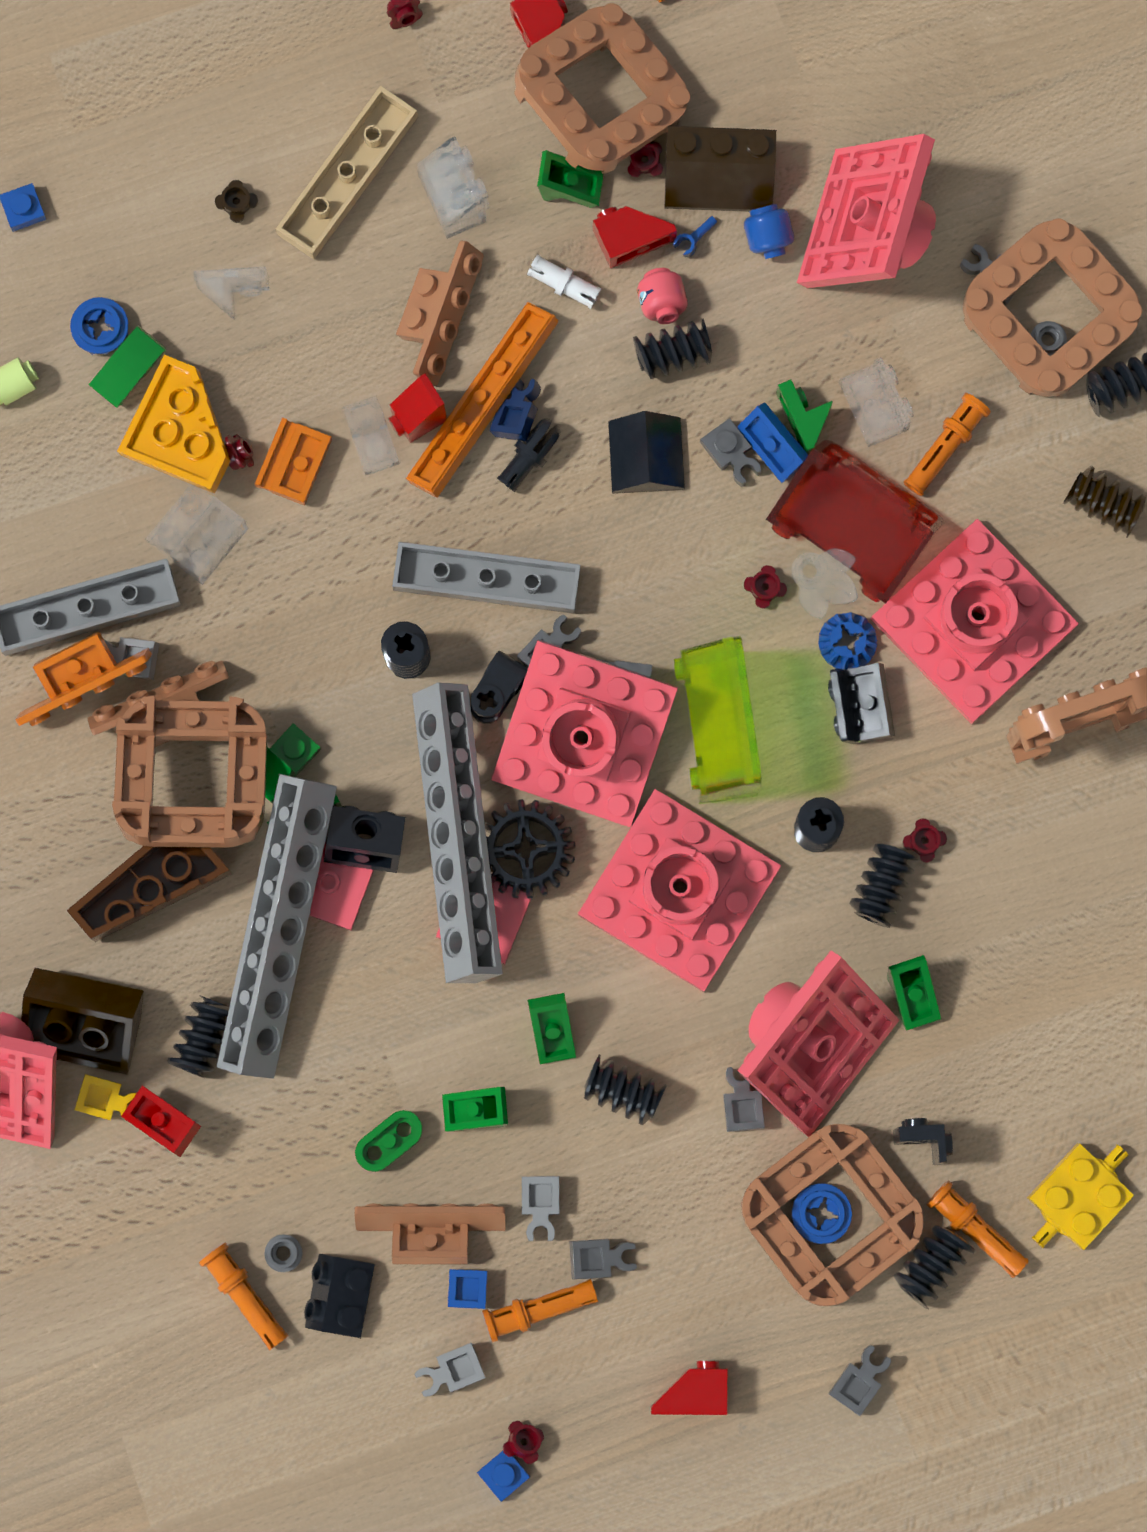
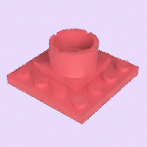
M925 134L835 149L798 276V284L806 288H816L896 278L897 271L900 268H908L922 257L933 237L931 231L935 230L936 223L934 208L929 203L920 199L922 194L921 187L927 167L932 159L931 152L935 139Z
M978 518L871 616V620L971 725L1079 624ZM972 612L981 614L983 620H975L972 617Z
M537 640L491 780L631 828L678 687L545 641ZM576 732H586L588 735V741H578V739L576 738Z
M654 789L578 912V916L700 991L705 992L781 865ZM676 882H684L687 890L683 893L676 892L673 888Z
M830 951L824 960L817 964L813 974L803 987L792 982L781 983L764 996L762 1003H758L749 1023V1037L756 1047L745 1057L744 1063L738 1069V1072L800 1132L810 1137L893 1030L899 1019L841 956Z
M1 1012L0 1138L51 1149L55 1135L57 1047L39 1041L33 1042L32 1031L23 1021L11 1014Z

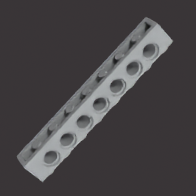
M438 682L413 693L412 697L446 983L476 984L502 975L503 972L469 689L466 684Z
M279 774L219 1053L218 1068L239 1075L274 1079L337 786Z

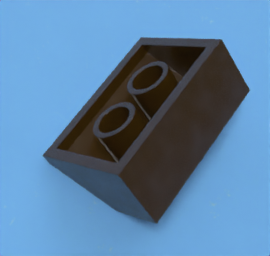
M668 126L664 209L749 212L750 210L773 205L777 130Z
M35 967L23 994L21 1021L32 1031L33 1042L39 1041L57 1047V1060L128 1074L141 1021L144 991Z

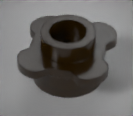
M233 180L222 191L221 195L216 196L215 205L218 209L226 211L230 215L232 222L239 223L244 220V214L250 208H255L258 205V198L256 194L249 193L241 181ZM238 198L240 202L239 204H234L233 200Z

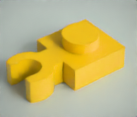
M84 1074L74 1110L111 1120L114 1110L119 1111L121 1115L123 1114L127 1104L132 1101L136 1093H128L124 1096L118 1095L121 1088L120 1083Z

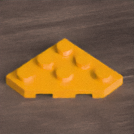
M164 355L117 452L123 457L215 494L230 463V458L200 371L192 365Z

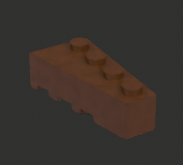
M143 846L71 906L67 912L88 937L97 942L232 875V873L210 847Z

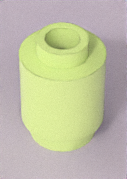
M17 357L0 367V405L4 403L7 406L37 389L34 382L39 377L29 360L22 362Z

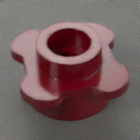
M390 0L387 4L386 12L388 17H391L390 27L392 29L408 27L419 20L423 15L422 10L418 8L420 0Z
M653 141L631 154L630 165L627 168L629 175L634 178L639 177L641 174H650L653 177L659 176L663 171V166L659 160L662 146L658 142ZM642 157H647L648 161L642 162L641 159Z
M238 434L234 435L233 438L230 435L226 436V443L224 444L230 458L229 466L233 470L243 469L246 465L248 467L254 466L253 450L249 442Z
M769 565L763 566L761 571L755 574L754 577H747L744 581V589L752 593L756 599L755 605L761 609L768 608L772 600L777 597H784L787 593L786 584L780 582L779 577L775 574V568ZM767 584L769 589L763 590L762 585Z
M922 818L916 821L914 831L904 837L903 846L906 850L916 852L922 862L928 863L934 860V853L939 846L946 844L947 836L945 832L938 831L934 826L930 825L929 820ZM923 837L928 838L927 844L922 843L921 839Z
M520 1421L512 1422L508 1427L510 1432L508 1442L503 1444L504 1454L508 1457L517 1456L522 1458L526 1464L535 1463L539 1457L537 1450L544 1440L542 1430L532 1425H523ZM521 1439L526 1440L525 1446L521 1445Z

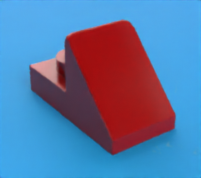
M141 1086L121 1115L126 1121L179 1157L182 1156L201 1128V1125L144 1086Z

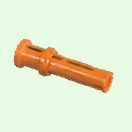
M965 393L962 396V404L951 418L946 417L943 421V432L925 453L909 477L904 480V485L919 496L924 494V491L961 443L969 442L972 438L971 432L983 417H988L991 413L990 409L973 395Z
M946 1181L934 1193L926 1205L929 1208L935 1207L951 1222L950 1227L953 1230H962L1012 1278L1017 1276L1028 1264L1029 1260L983 1220L977 1213L976 1205L973 1202L968 1203L952 1188V1182Z
M225 1242L203 1258L199 1264L201 1267H207L219 1284L217 1289L220 1293L223 1292L224 1295L228 1293L270 1351L289 1335L279 1325L273 1314L247 1281L249 1277L247 1275L248 1272L245 1268L240 1269L228 1253L229 1246Z
M589 1279L578 1285L567 1287L533 1300L523 1302L522 1299L512 1300V1305L491 1312L488 1309L482 1312L493 1343L498 1341L499 1336L517 1330L526 1332L531 1328L530 1324L582 1306L597 1303L598 1299L592 1281Z

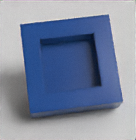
M33 183L0 194V200L12 232L47 220Z
M450 1269L448 1307L486 1309L488 1271Z
M503 1450L477 1472L501 1502L530 1478L529 1474L515 1457L506 1456Z

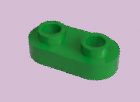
M406 1110L397 1111L390 1115L358 1142L355 1156L359 1165L370 1172H379L391 1165L421 1139L423 1127L420 1119L414 1113ZM401 1123H408L411 1126V1133L406 1137H401L397 1133V1128ZM373 1146H378L382 1151V1155L378 1160H371L368 1157V1150Z

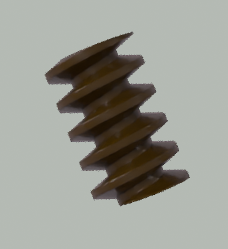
M1093 466L1087 468L1083 473L1080 472L1063 504H1067L1071 499L1076 498V511H1080L1084 506L1089 505V518H1093L1098 512H1102L1101 524L1105 525L1111 519H1114L1113 531L1117 533L1124 526H1127L1126 538H1128L1145 508L1146 495L1142 494L1133 501L1132 487L1119 493V480L1114 481L1110 486H1106L1108 476L1106 473L1101 474L1097 479H1093L1095 470Z

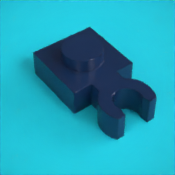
M521 379L513 387L511 398L505 399L496 412L489 431L495 437L527 441L538 408L532 402L537 399L541 391V386L535 379L530 380L525 390H522L524 383Z

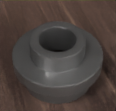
M1041 322L1034 327L1031 336L1049 356L1053 355L1067 342L1065 330L1056 322ZM1044 335L1052 336L1054 344L1051 346L1043 344L1041 337Z
M277 1235L265 1247V1260L273 1270L289 1272L295 1269L302 1259L301 1245L290 1235ZM282 1246L288 1247L291 1252L289 1259L286 1261H281L277 1257V1250Z

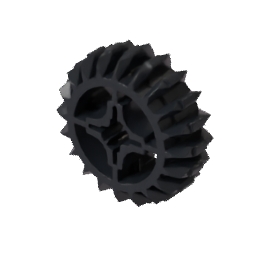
M520 799L518 800L519 811L517 812L512 811L509 803L504 804L507 816L503 818L499 812L494 810L491 816L497 824L493 826L485 822V831L490 833L489 837L486 836L490 870L494 871L491 874L492 884L500 878L502 880L498 889L500 893L503 894L507 887L511 885L514 887L512 891L513 898L518 899L520 888L526 889L527 898L532 900L534 898L533 888L539 887L542 896L548 895V890L545 883L549 881L557 889L561 884L555 875L558 873L564 877L569 876L570 871L562 866V862L572 864L575 862V857L564 853V851L576 848V843L571 840H563V838L572 834L571 827H565L559 830L558 827L564 822L565 818L560 814L551 820L552 806L548 805L543 814L538 813L539 801L534 800L531 811L525 810L524 800ZM529 821L537 822L546 827L553 835L555 841L547 842V840L534 838L529 830ZM518 822V835L513 842L503 844V846L495 847L502 831L511 824ZM523 832H526L527 841H530V847L532 845L536 846V850L530 852V857L528 858L529 867H526L525 858H522V853L517 855L515 849H519L522 846ZM557 852L550 868L543 874L534 877L533 867L536 859L548 855V853ZM505 857V859L518 861L522 867L523 878H517L505 872L498 864L496 858Z

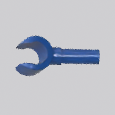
M711 216L690 235L686 233L679 234L674 240V247H678L682 241H690L691 247L683 256L691 257L696 252V243L717 223V220Z

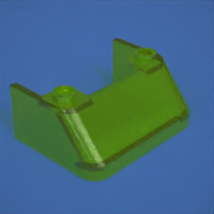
M741 636L727 637L680 650L679 658L674 659L676 681L683 680L686 687L696 756V767L689 768L692 790L699 789V804L757 796L762 778Z

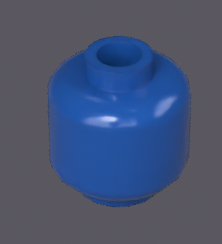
M777 204L750 210V217H747L744 221V229L750 251L756 254L764 253L765 259L786 254L784 247L791 245L795 240L788 211L778 209Z

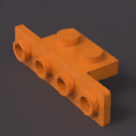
M97 632L35 663L33 669L49 698L20 712L15 719L17 724L21 726L29 722L31 726L37 725L51 716L50 710L60 705L63 710H66L83 700L82 694L92 689L95 694L100 693L115 684L114 678L124 673L129 678L142 672L147 668L145 663L152 655L150 649L146 648L116 663L100 632Z

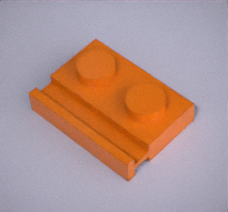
M282 417L256 479L255 486L305 506L332 442V437L301 424H295Z

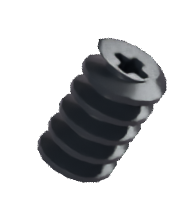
M704 318L702 319L701 330L698 329L693 321L688 322L686 334L679 325L674 326L673 337L669 335L666 329H661L659 341L655 339L651 332L646 333L645 345L641 343L637 336L633 337L641 372L645 371L650 379H655L656 367H659L665 376L669 375L671 363L674 364L679 372L683 371V364L686 359L693 368H696L698 356H702L706 364H711L712 348Z
M1147 352L1142 355L1141 361L1137 357H1131L1127 365L1121 361L1116 362L1114 371L1109 366H1104L1100 371V375L1093 370L1087 373V394L1090 405L1098 417H1100L1101 405H1104L1109 413H1113L1114 401L1116 400L1124 409L1127 408L1128 396H1132L1137 404L1141 403V392L1145 391L1147 393Z
M406 621L397 622L389 626L384 632L381 639V650L388 668L397 677L403 679H411L422 675L428 668L431 660L430 647L424 631L417 624ZM409 646H412V651L407 650ZM400 648L405 650L402 654H400Z
M816 797L806 801L800 808L794 823V836L798 844L805 850L813 853L824 852L830 849L837 842L844 826V815L841 808L833 800L825 797ZM814 819H818L820 824H826L823 831H820L816 825L812 826Z
M875 844L873 851L880 858H869L867 864L874 871H863L861 875L862 879L869 885H857L855 890L862 898H852L849 904L857 911L854 913L859 917L879 926L890 928L891 924L883 915L896 914L897 911L889 902L890 900H902L903 897L895 891V888L908 886V883L901 877V874H913L914 869L906 862L907 860L918 859L894 846Z
M200 996L204 1000L203 1002H191L190 1005L198 1013V1016H186L184 1019L192 1027V1030L179 1031V1035L187 1041L186 1044H174L173 1046L174 1050L181 1057L168 1058L167 1062L174 1067L204 1078L201 1075L202 1072L215 1071V1068L207 1060L208 1058H219V1052L213 1048V1045L222 1044L223 1037L219 1034V1031L225 1030V1016H228L229 1007Z
M599 1054L584 1086V1099L589 1101L597 1093L598 1106L603 1107L609 1100H612L611 1111L617 1113L623 1106H626L625 1118L630 1119L636 1112H639V1124L643 1126L650 1118H653L667 1085L665 1084L656 1092L655 1079L651 1078L643 1086L641 1085L642 1073L637 1072L629 1080L627 1079L628 1067L623 1066L617 1073H614V1061L609 1060L601 1067V1055Z
M940 1226L932 1228V1232L937 1240L929 1237L923 1239L927 1252L920 1249L913 1251L918 1264L911 1261L904 1262V1267L909 1275L896 1272L894 1275L899 1287L914 1301L928 1310L929 1308L923 1298L928 1297L937 1300L938 1296L933 1286L937 1285L945 1289L948 1286L942 1275L946 1273L955 1277L957 1273L952 1263L957 1262L962 1265L967 1263L961 1254L962 1250L971 1253L976 1252L968 1242L954 1231Z

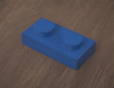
M765 402L758 405L737 426L744 438L781 483L789 480L810 459V456Z

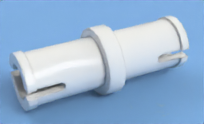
M538 254L527 273L528 276L554 288V293L557 295L565 294L588 306L589 309L593 307L597 299L596 297L602 289L574 275V270L568 267L564 270Z

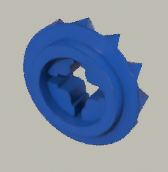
M103 297L92 298L80 304L74 311L70 323L71 334L79 348L92 355H108L109 352L119 348L125 337L128 336V318L123 308L115 301ZM104 314L105 324L111 330L102 331L96 340L95 330L89 324L98 323Z
M853 612L836 614L824 623L818 639L820 653L825 661L834 668L847 670L865 666L872 659L877 648L876 630L866 617L859 616ZM842 627L850 636L862 635L854 642L855 655L852 654V651L847 646L840 647L839 645L834 647V645L842 640Z
M814 1184L805 1188L799 1193L792 1206V1220L796 1230L803 1238L813 1243L827 1244L838 1240L846 1233L851 1223L852 1209L848 1198L840 1189L829 1184ZM825 1197L827 1198L825 1203L827 1204V1211L831 1212L832 1215L838 1216V1218L825 1219L823 1225L820 1226V1230H817L816 1217L806 1212V1209L819 1208L820 1203H823V1198Z

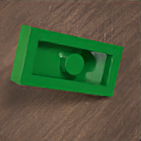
M548 150L542 151L537 187L544 201L564 198L589 208L599 206L604 176L601 171L586 169L579 165L575 169L565 160L566 157Z
M790 379L778 384L776 395L798 443L809 456H812L833 401L806 412L805 408L809 407L804 391L801 387L795 389Z
M294 723L270 748L267 747L265 798L273 803L279 774L296 777L321 750V747Z
M922 955L889 966L887 979L895 993L902 1024L906 1031L940 1020L941 1016L925 956Z
M559 993L528 999L540 1065L576 1058L565 994Z
M505 1087L442 1094L445 1132L479 1128H500L508 1125Z

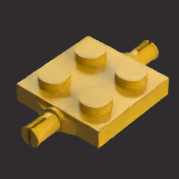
M1077 1143L1027 1197L1041 1211L1046 1221L1040 1230L1031 1237L1032 1240L1037 1242L1041 1248H1044L1058 1232L1067 1236L1081 1250H1085L1134 1196L1119 1181L1114 1172L1129 1154L1123 1151L1122 1147L1116 1145L1104 1160L1094 1157L1080 1143Z

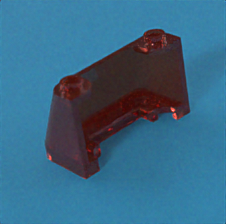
M823 440L812 449L766 518L768 522L773 524L771 528L779 536L785 539H790L791 536L796 538L803 536L859 575V582L863 586L861 589L862 593L875 602H880L881 600L885 604L891 599L944 524L943 518L934 510L848 450L830 440Z

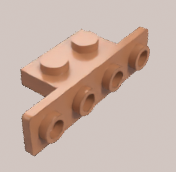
M461 240L459 242L449 272L419 268L396 335L403 340L423 343L413 373L417 377L426 373L433 386L438 385L441 375L445 370L453 341L457 337L458 327L465 308L469 303L477 274L482 266L483 253L468 241Z
M223 661L202 663L195 668L193 673L183 677L179 675L172 676L164 680L158 688L148 692L146 690L137 691L128 696L127 701L116 706L109 704L96 709L93 715L87 718L92 734L97 735L116 727L118 718L122 717L131 706L140 702L141 698L145 696L155 695L156 700L200 701L196 692L229 678ZM156 740L155 747L160 746L169 741Z
M372 1203L365 1206H357L354 1212L357 1231H393L392 1264H468V1231L506 1230L505 1207L489 1203L478 1206H458L451 1203L440 1206H421L414 1203L403 1206H383Z

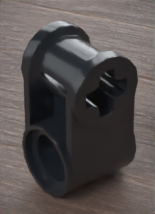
M499 650L489 663L482 679L472 693L471 713L473 717L483 724H491L497 721L512 698L522 688L528 667ZM489 698L494 699V708L488 706L485 711L481 709L480 700L486 702Z

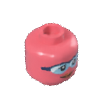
M655 268L648 271L638 284L637 293L642 312L651 321H657L660 324L673 323L688 306L681 276L670 271L668 268Z

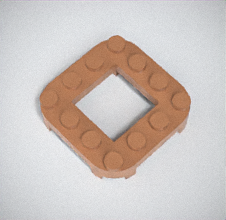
M608 3L605 6L587 10L530 46L522 55L515 71L516 89L514 93L520 104L527 101L568 152L565 160L575 169L579 165L586 169L601 171L602 174L615 170L619 162L667 132L668 126H677L690 100V93L679 74L636 21L625 13L619 5L614 3ZM608 49L647 98L603 127L598 128L557 76L597 50L603 52Z
M1061 218L1040 223L1032 228L973 279L963 299L964 322L970 332L974 330L1018 379L1020 382L1019 387L1028 394L1033 393L1044 397L1056 395L1058 397L1069 391L1072 386L1131 336L1142 314L1141 305L1132 287L1080 229ZM1055 260L1101 313L1053 355L1049 356L1006 308L1003 302L1045 266Z
M1147 667L1128 674L1129 678L1123 680L1122 683L1116 684L1114 679L1107 680L1093 686V693L1080 697L1079 691L1058 698L1059 704L1045 709L1043 704H1038L1021 711L1022 715L1017 717L1018 721L1013 723L1014 726L1009 728V733L1006 735L1016 764L1032 758L1035 761L1047 757L1051 752L1050 743L1061 740L1066 734L1111 719L1116 733L1130 728L1129 725L1147 719Z
M155 695L145 696L141 698L140 702L131 706L122 717L118 718L116 724L115 789L112 807L117 825L127 840L149 847L228 848L249 843L256 838L265 815L267 734L264 720L252 706L244 703V699L229 696V701L156 700ZM156 740L229 741L227 803H225V807L153 806Z
M845 1124L828 1125L816 1131L754 1179L747 1187L741 1202L742 1217L750 1233L796 1293L807 1302L818 1306L838 1305L850 1299L856 1292L910 1252L919 1242L923 1230V1211L917 1199H914L870 1142L869 1137L860 1129ZM839 1163L884 1223L825 1268L780 1207Z

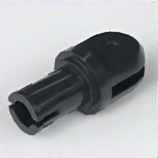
M545 418L540 420L529 433L527 441L521 442L518 440L515 443L516 449L514 451L517 454L500 476L497 477L501 483H504L513 492H516L518 486L533 467H543L547 462L543 458L561 434L559 426L555 425L544 436L552 420Z

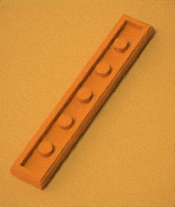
M529 302L526 303L406 477L410 484L438 498L558 324L559 320L555 315Z

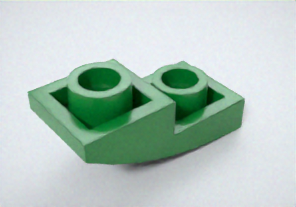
M138 325L89 383V386L118 408L139 381L147 375L166 348Z

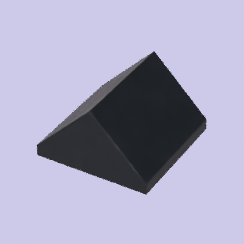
M642 411L608 421L612 494L685 490L681 417Z

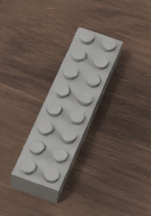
M398 542L392 587L393 591L575 614L580 564Z
M162 559L1 605V652L5 656L181 606L168 559Z

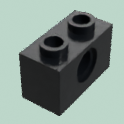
M333 806L324 862L397 873L406 817L397 816L388 811L376 813L363 811L354 806ZM359 834H368V835H370L372 838H370V839H363V838L359 837L358 835H359Z

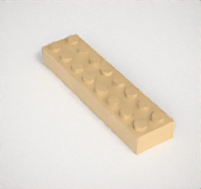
M380 86L276 227L277 235L314 260L417 120V110Z

